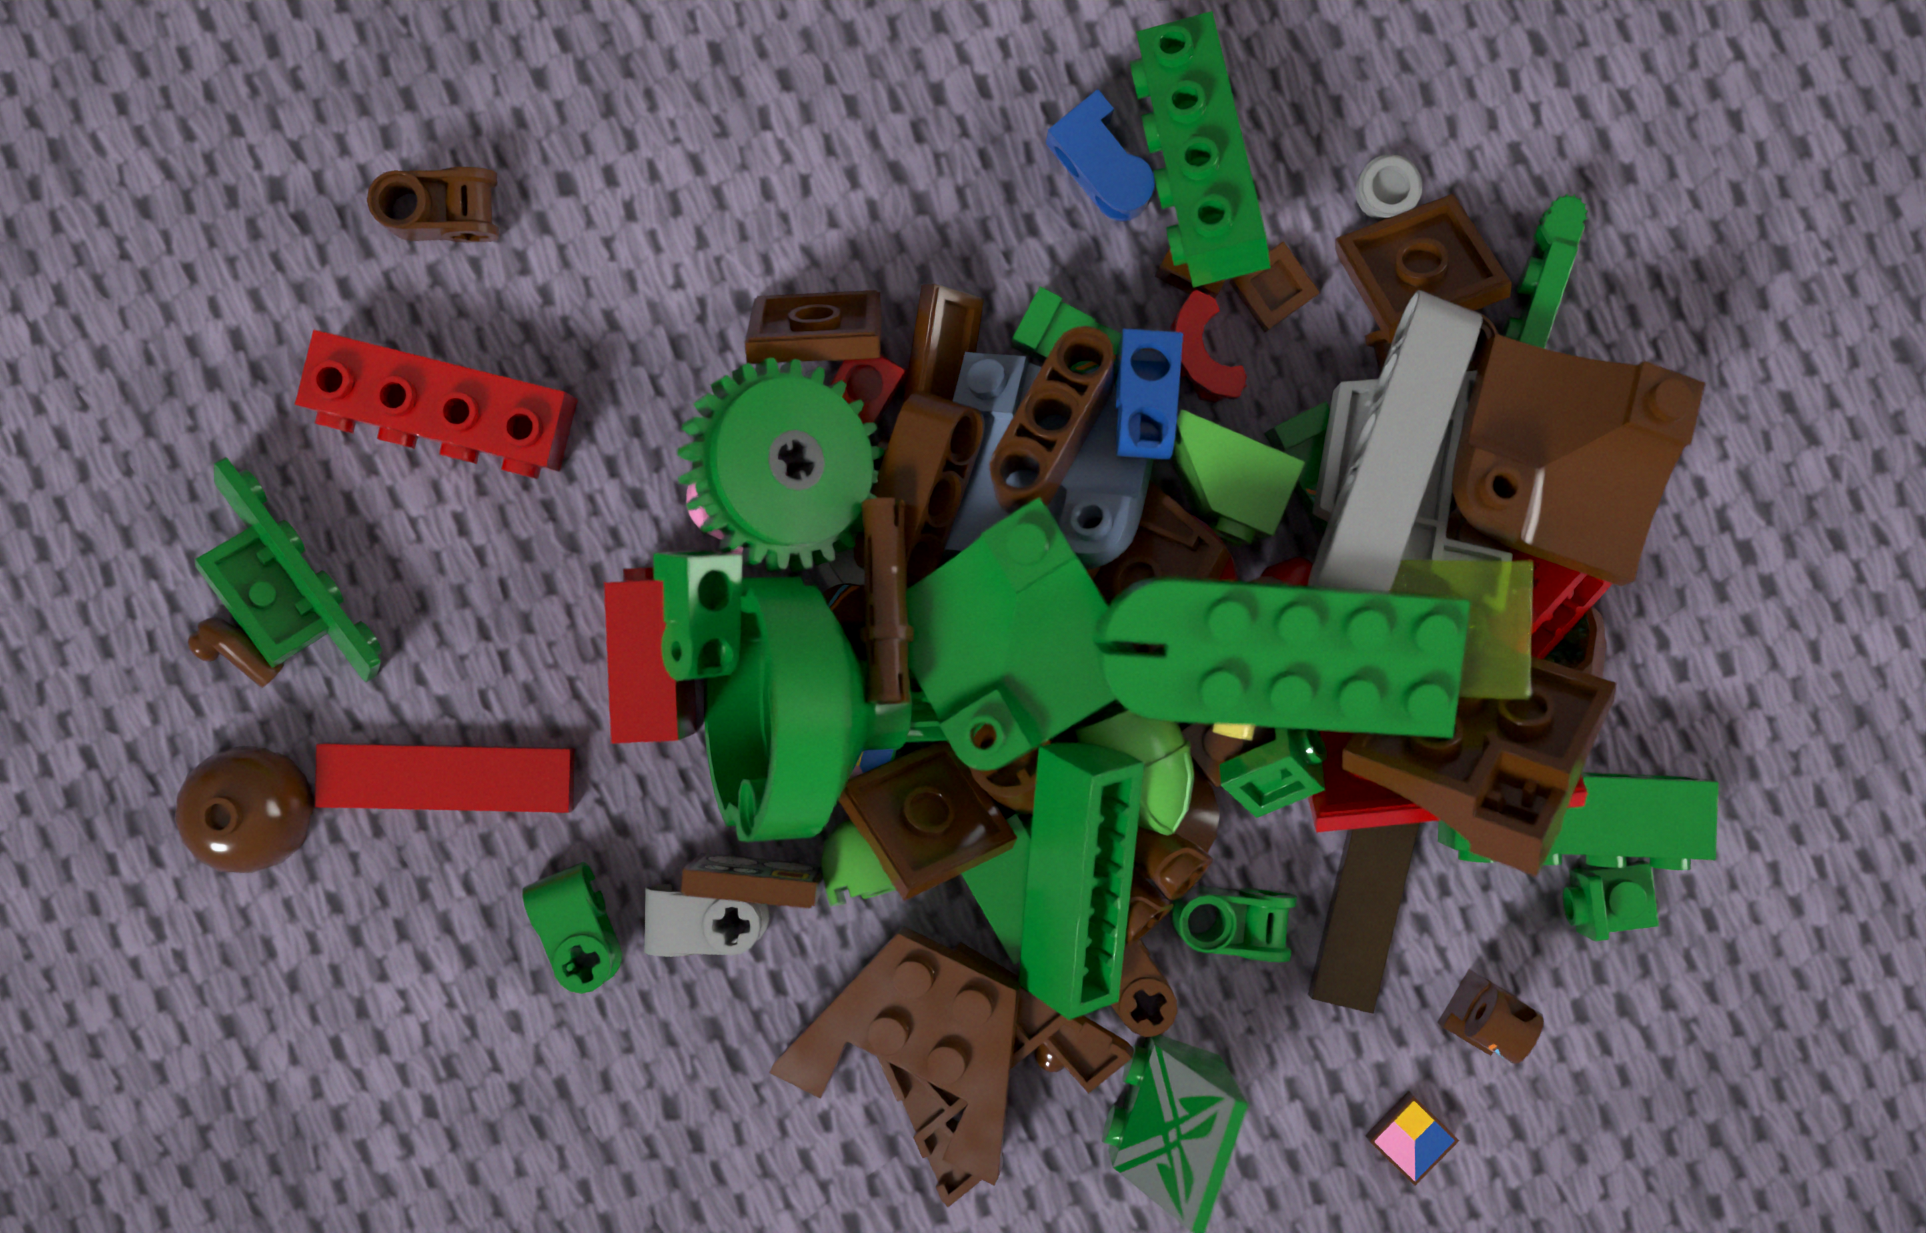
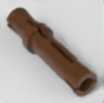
M873 498L862 502L866 612L865 627L859 630L860 643L866 644V703L877 705L910 703L908 643L914 641V628L908 626L906 611L905 501L902 499L895 500V498Z

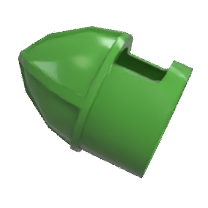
M1119 703L1075 725L1072 730L1078 743L1113 748L1145 762L1138 825L1165 835L1173 834L1189 810L1194 782V770L1190 753L1191 744L1189 740L1184 739L1177 721L1145 718Z

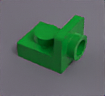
M1275 727L1276 740L1219 764L1221 786L1256 818L1324 791L1322 761H1325L1327 758V750L1324 740L1317 729Z
M1628 862L1624 868L1595 866L1569 870L1571 887L1564 888L1563 908L1567 921L1571 926H1576L1577 933L1593 941H1603L1609 939L1610 932L1659 926L1653 872L1649 862Z

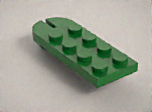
M1159 576L1141 580L1125 589L1116 597L1110 607L1097 621L1095 630L1104 640L1164 644V647H1158L1156 651H1152L1150 654L1116 652L1109 643H1094V648L1098 654L1103 679L1114 696L1130 711L1149 719L1453 737L1471 601L1461 596Z

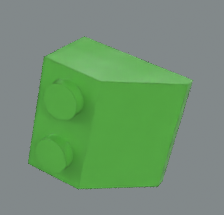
M1181 409L1177 413L1171 460L1194 516L1209 523L1208 526L1219 536L1222 542L1235 547H1241L1242 543L1251 545L1254 541L1274 536L1305 462Z

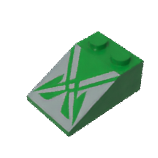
M1162 1035L1148 1036L1143 1047L1132 1046L1134 1048L1133 1057L1125 1064L1122 1078L1123 1082L1130 1084L1123 1107L1116 1105L1111 1107L1104 1126L1102 1142L1109 1144L1108 1152L1112 1166L1116 1171L1192 1233H1205L1249 1104L1220 1055Z

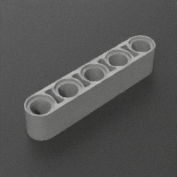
M1420 290L1416 291L1410 299L1387 355L1315 558L1308 586L1390 591L1481 328V314Z

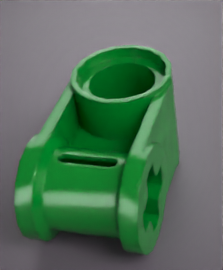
M581 862L528 884L522 889L523 902L528 918L540 936L554 971V976L561 986L570 992L580 994L592 992L614 977L622 961L621 946L606 912L603 894L601 890L594 892L590 881L596 878L586 862ZM596 951L599 955L600 963L593 968L587 966L580 969L576 962V957L583 952L592 953Z
M1193 886L1185 895L1172 900L1174 907L1169 912L1170 923L1185 943L1196 951L1237 955L1266 962H1288L1291 959V949L1285 946L1289 909L1296 907L1297 896L1283 891L1257 888H1241L1236 890ZM1201 904L1214 905L1216 919L1211 928L1201 933L1190 932L1188 929V919L1194 908Z

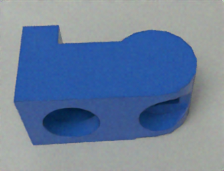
M1097 89L1048 129L1046 145L1102 213L1113 220L1129 221L1140 216L1147 207L1155 186L1154 174L1149 164L1142 158L1127 154L1106 126L1110 124L1114 108Z
M1123 329L1116 352L1115 408H1118L1115 435L1116 456L1167 460L1171 458L1177 422L1183 333ZM1144 348H1153V349L1159 350L1160 352H1157V351H1143V350H1141V349H1144Z

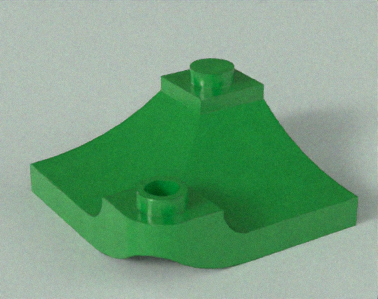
M1040 498L1035 499L981 533V537L906 591L908 626L914 628V641L908 643V666L935 710L939 726L957 756L966 765L978 770H994L1014 762L1117 700L1103 679L1094 643H1109L1116 652L1137 653L1131 642L1104 640L1095 630L1097 621L1106 612L1109 605L1083 563L1077 557L1047 506ZM985 722L991 724L997 733L996 742L989 749L980 748L974 740L976 728Z

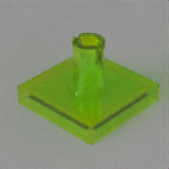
M1400 560L1390 591L1461 596L1471 601L1458 697L1529 699L1533 561Z

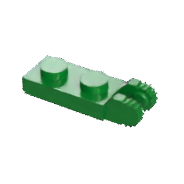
M1568 194L1564 197L1559 196L1556 201L1553 200L1550 204L1551 207L1542 214L1543 218H1540L1538 221L1540 225L1536 227L1533 241L1540 253V257L1530 256L1524 266L1516 293L1525 295L1526 299L1519 319L1510 316L1503 328L1502 336L1545 349L1585 228L1583 223L1588 219L1586 217L1588 210L1585 209L1586 203L1583 204L1581 202L1582 198L1578 199L1575 195L1568 196Z

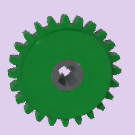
M767 358L758 363L755 369L750 363L744 364L732 371V378L725 375L710 385L714 395L707 393L694 402V407L703 417L695 416L683 423L682 429L688 435L694 437L695 440L693 443H688L677 449V456L692 461V470L678 477L679 484L695 485L698 494L689 500L686 506L688 510L704 508L709 517L700 527L703 534L717 529L725 534L719 546L720 551L727 553L736 550L740 546L744 548L742 553L743 565L751 566L760 563L765 557L767 572L786 569L787 564H789L792 572L802 571L811 568L812 561L818 566L835 560L834 550L839 553L850 550L856 545L851 533L858 534V532H864L862 502L876 498L874 494L870 493L871 487L877 483L879 471L873 470V460L885 455L884 448L871 447L868 436L878 428L875 422L862 424L857 415L865 405L860 399L848 404L842 398L846 388V383L842 380L828 387L823 385L824 368L820 366L806 372L802 376V367L798 359H792L788 363L781 365L780 370L775 358Z

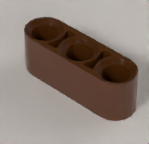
M1089 326L1074 327L1063 333L1057 340L992 454L989 467L995 497L1001 509L1009 515L1037 498H1040L1046 506L1051 503L1113 392L1115 385L1113 346L1108 336L1099 329ZM1081 361L1095 362L1100 366L1096 371L1084 375L1070 370L1074 364ZM1050 415H1060L1070 420L1066 426L1058 430L1050 431L1038 426L1042 419ZM1026 469L1034 471L1039 475L1032 484L1026 487H1015L1006 482L1007 478L1018 470Z
M925 391L915 392L904 402L877 476V483H875L872 494L876 498H895V500L902 499L905 501L904 537L906 544L907 588H911L937 570L984 435V419L982 413L977 408ZM858 532L855 541L856 545L854 546V559L857 566L864 570V532Z

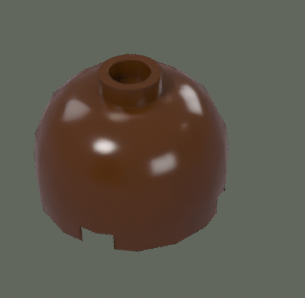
M239 746L211 755L187 774L177 794L175 822L182 843L198 861L222 872L253 873L283 863L302 846L307 836L305 833L309 827L310 815H313L314 799L307 777L290 758L278 752L274 753L266 748Z

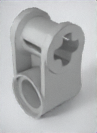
M671 884L648 886L645 892L644 953L666 957L695 954L730 956L742 954L750 949L767 930L770 919L768 906L760 903L684 896V893H681V891H672ZM734 907L738 908L740 919L750 921V925L739 935H735L733 924L724 923L723 918Z

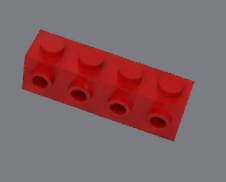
M313 329L295 405L317 412L314 423L317 425L353 434L356 422L379 427L377 439L415 449L418 437L440 442L439 455L477 464L479 454L484 453L503 458L501 466L503 471L539 479L541 468L560 472L578 399L564 391Z

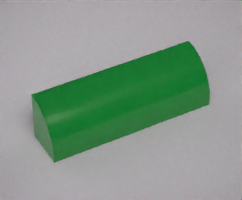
M1055 743L1039 746L1018 980L1021 987L1068 1020L1119 1001L1145 763L1130 754L1113 748L1084 743Z

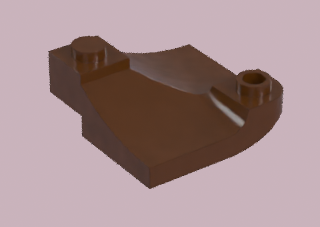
M1499 334L1493 335L1484 343L1454 461L1452 490L1461 513L1476 531L1513 549L1618 586L1634 582L1647 535L1665 487L1684 448L1692 444L1706 383L1647 361H1642L1635 365L1590 359L1540 348Z
M1465 642L1453 737L1354 732L1343 750L1342 769L1378 783L1429 811L1470 842L1469 852L1537 877L1562 828L1563 818L1578 779L1614 702L1617 683L1504 647L1485 643Z

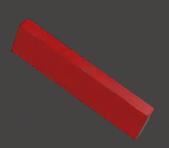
M316 744L315 807L570 813L573 811L575 748Z

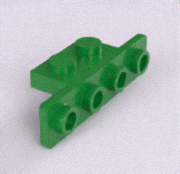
M227 457L214 463V483L248 529L196 558L195 567L272 668L328 634L364 682H368L376 677L381 664L377 655L382 653V648L373 632L362 621L356 624L351 622L339 606L344 602V599L332 578L323 570L315 574L301 556L306 550L295 529L286 520L276 523L263 506L267 502V497L253 474L247 469L238 473Z

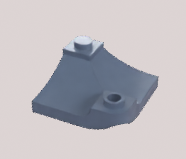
M965 352L953 401L977 408L982 413L984 435L942 559L954 558L979 539L981 533L1010 516L1001 509L996 500L989 463L996 446L1042 368L1029 363L1026 356ZM1115 385L1110 398L1058 491L1047 506L1086 570L1097 568L1112 561L1132 543L1141 519L1154 461L1152 458L1116 456L1115 435L1118 408H1115ZM1050 415L1042 419L1038 426L1050 431L1058 430L1066 426L1070 420L1064 416ZM1026 469L1018 470L1012 473L1006 482L1011 486L1026 487L1032 484L1039 475L1034 471Z

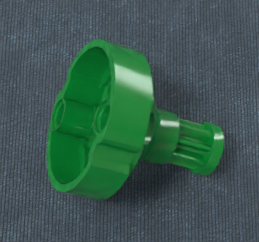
M748 577L741 579L739 661L735 670L730 675L704 678L705 738L712 786L725 825L736 826L738 839L742 842L810 838L820 833L826 825L833 807L838 802L863 751L901 749L905 742L948 740L939 726L935 710L909 666L910 703L896 705L866 703L867 660L859 659L816 586H804L801 577ZM985 723L980 724V725L976 728V730H975V732H974V736H975L976 732H977Z

